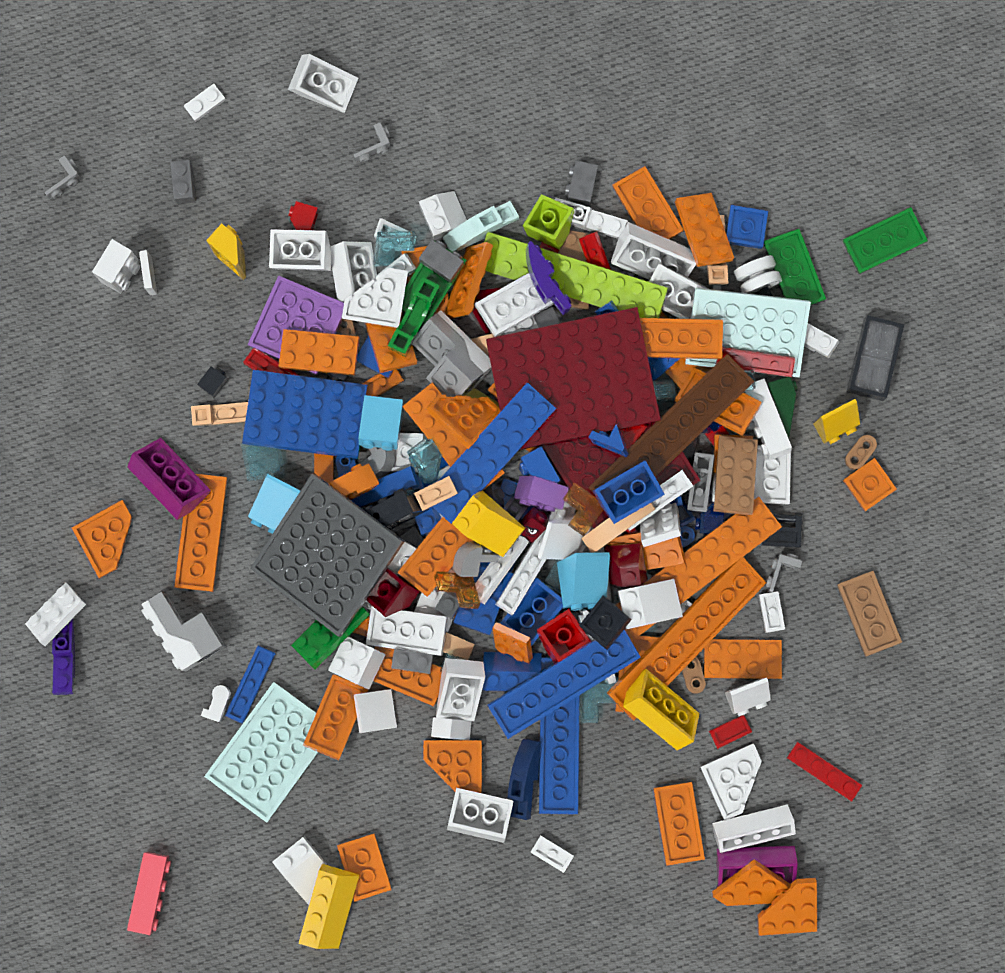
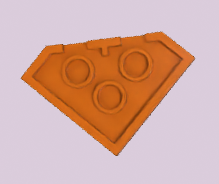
M441 394L425 409L467 449L475 443L479 435L500 413V408L488 397L471 398L470 396L459 395L447 397Z
M123 500L72 527L98 578H102L117 570L132 521V515Z
M424 740L423 760L455 792L456 788L482 793V740Z
M754 859L713 890L712 894L715 899L726 906L771 904L779 894L785 893L791 885Z
M816 878L796 879L790 884L791 887L785 893L782 892L771 902V906L765 911L762 910L757 915L759 936L817 932Z

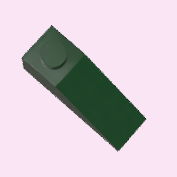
M786 377L769 382L767 387L786 434L789 437L796 398L795 391H798L795 380H791V377Z

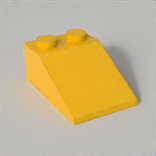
M856 399L821 416L814 423L824 444L829 442L831 445L840 440V435L846 433L848 436L857 431L856 427L860 425V418Z
M483 490L470 498L452 522L466 537L502 557L505 556L525 530L524 526Z

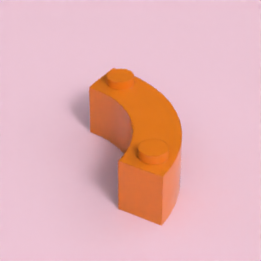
M368 463L364 466L358 464L352 467L351 472L328 484L352 500L371 491L379 485V482Z

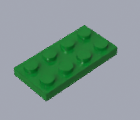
M911 207L842 240L858 274L864 273L928 241Z
M800 229L764 241L767 255L773 256L776 263L773 270L779 271L782 282L779 283L784 298L808 300L811 302L810 306L826 300Z
M462 258V260L464 261V265H465L466 262H467V260L464 259V258ZM420 263L405 287L402 311L407 312L422 277L440 285V291L423 324H426L434 316L461 270L454 280L449 283Z
M361 606L341 637H338L319 621L315 620L291 646L315 670L370 614Z

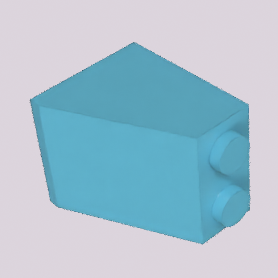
M364 395L358 438L359 445L368 449L379 447L386 451L397 450L403 419L402 399Z
M267 474L248 515L252 519L251 523L260 528L264 525L269 528L268 532L273 534L300 493V490Z
M609 552L574 553L557 562L563 608H571L572 611L588 607V610H592L603 595L607 597Z

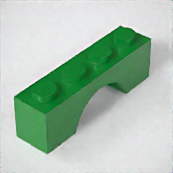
M422 277L404 318L396 328L388 344L390 350L404 357L407 356L440 291V285Z

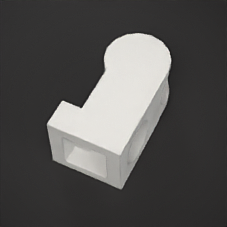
M219 685L213 689V699L209 710L203 708L201 716L217 722L222 721L231 695L228 687Z

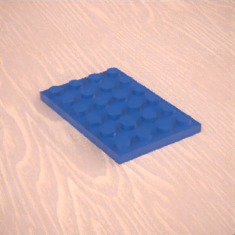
M253 370L242 444L358 459V438L367 385Z

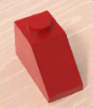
M296 201L295 205L290 207L288 216L291 217L290 220L295 230L313 231L319 210L318 207Z

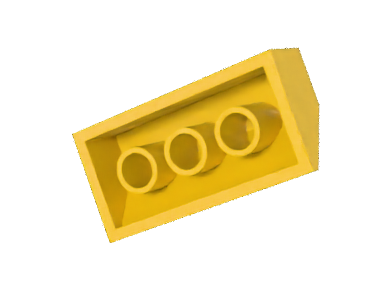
M221 223L206 241L214 255L244 280L246 278L245 253L242 248L243 243L236 234L237 232L230 225L225 227Z
M647 669L643 670L626 692L623 707L676 750L693 743L700 713Z
M325 864L321 865L298 944L315 949H339L359 874Z

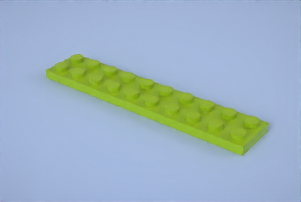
M492 232L486 234L484 243L488 242L493 245L491 258L485 268L487 272L512 280H517L529 273L526 261L527 243ZM540 248L543 257L546 260L548 259L554 266V273L551 279L557 281L563 295L566 294L569 298L602 307L612 300L619 311L637 307L639 318L660 317L668 287Z

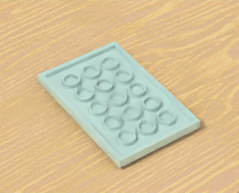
M695 288L691 319L723 320L722 347L795 357L792 376L800 377L810 301ZM685 359V364L714 367L717 359Z
M273 682L204 777L262 820L268 822L318 754L317 751L303 746L316 712Z

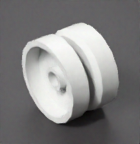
M770 255L753 260L734 270L737 281H746L740 287L742 293L754 294L766 286L772 288L782 282L779 271H771L776 266L773 256Z

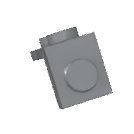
M381 123L373 125L380 143L354 154L356 162H365L375 153L380 155L388 151L390 147L388 140L390 134L386 126L382 127Z
M65 156L59 159V162L69 175L45 192L49 199L59 197L63 193L62 190L67 187H73L78 183V179L81 178L75 170L78 167L72 159L68 160Z
M788 553L787 556L780 554L777 558L774 557L771 569H774L772 577L768 576L765 586L768 587V593H772L781 565L797 570L800 569L802 561L798 560V556Z

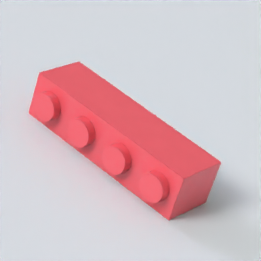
M144 852L127 931L151 935L153 931L157 930L159 920L156 919L157 911H161L163 900H160L161 892H165L167 881L164 878L165 874L169 873L171 861H168L169 856Z

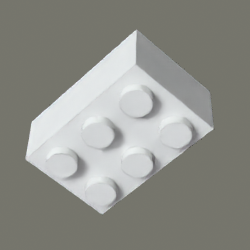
M112 239L92 273L101 283L121 294L123 290L126 291L131 283L129 281L133 274L136 275L139 271L140 261L132 250Z

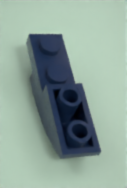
M523 739L518 748L508 787L507 798L513 801L510 817L523 820L531 819L533 781L538 780L541 741Z

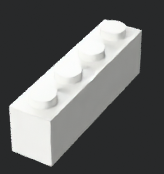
M765 379L754 382L743 393L762 402L752 421H754L756 426L754 427L757 439L760 438L762 441L761 450L763 455H767L768 459L772 460L791 453L792 446Z
M788 805L712 823L714 837L720 853L796 834L794 819Z

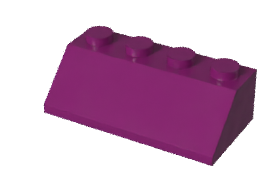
M162 438L146 445L131 455L127 468L176 520L192 512L211 491Z
M795 846L744 847L722 853L717 849V887L754 859L790 884L797 878L798 863Z

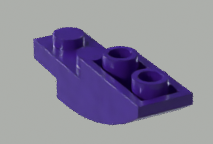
M530 241L526 247V261L532 283L544 304L546 305L552 301L561 314L564 315L569 312L572 306L571 300L560 291L557 281L551 279L554 273L553 264L543 257L540 247Z
M72 618L52 639L53 695L73 694L75 636Z

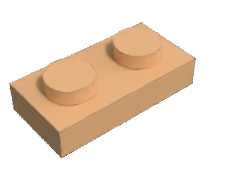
M450 476L414 494L422 511L457 495L458 492Z

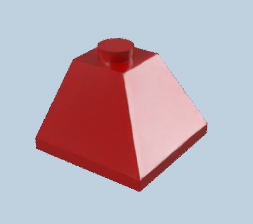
M569 609L537 629L543 647L554 664L590 642V639L579 626L580 624Z

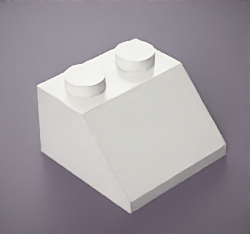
M454 191L436 194L419 201L420 209L434 240L444 237L454 228L467 221Z

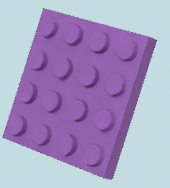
M278 275L248 346L280 359L283 329L336 334L342 321L344 303ZM309 371V372L314 373V374H316V375H318V373H319V372H315V371Z

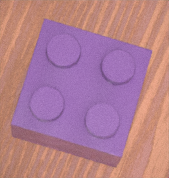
M520 476L514 498L520 500L519 503L522 505H532L541 511L555 512V509H563L569 487L536 476Z

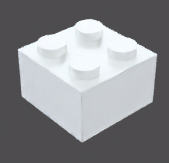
M347 637L340 644L328 671L366 689H370L386 654Z

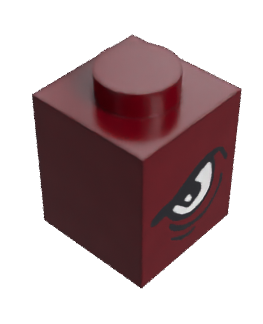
M533 507L519 521L525 527L521 535L533 543L546 530L549 518L544 512L538 511Z

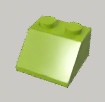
M541 194L524 222L523 228L527 236L560 250L569 235L574 208Z

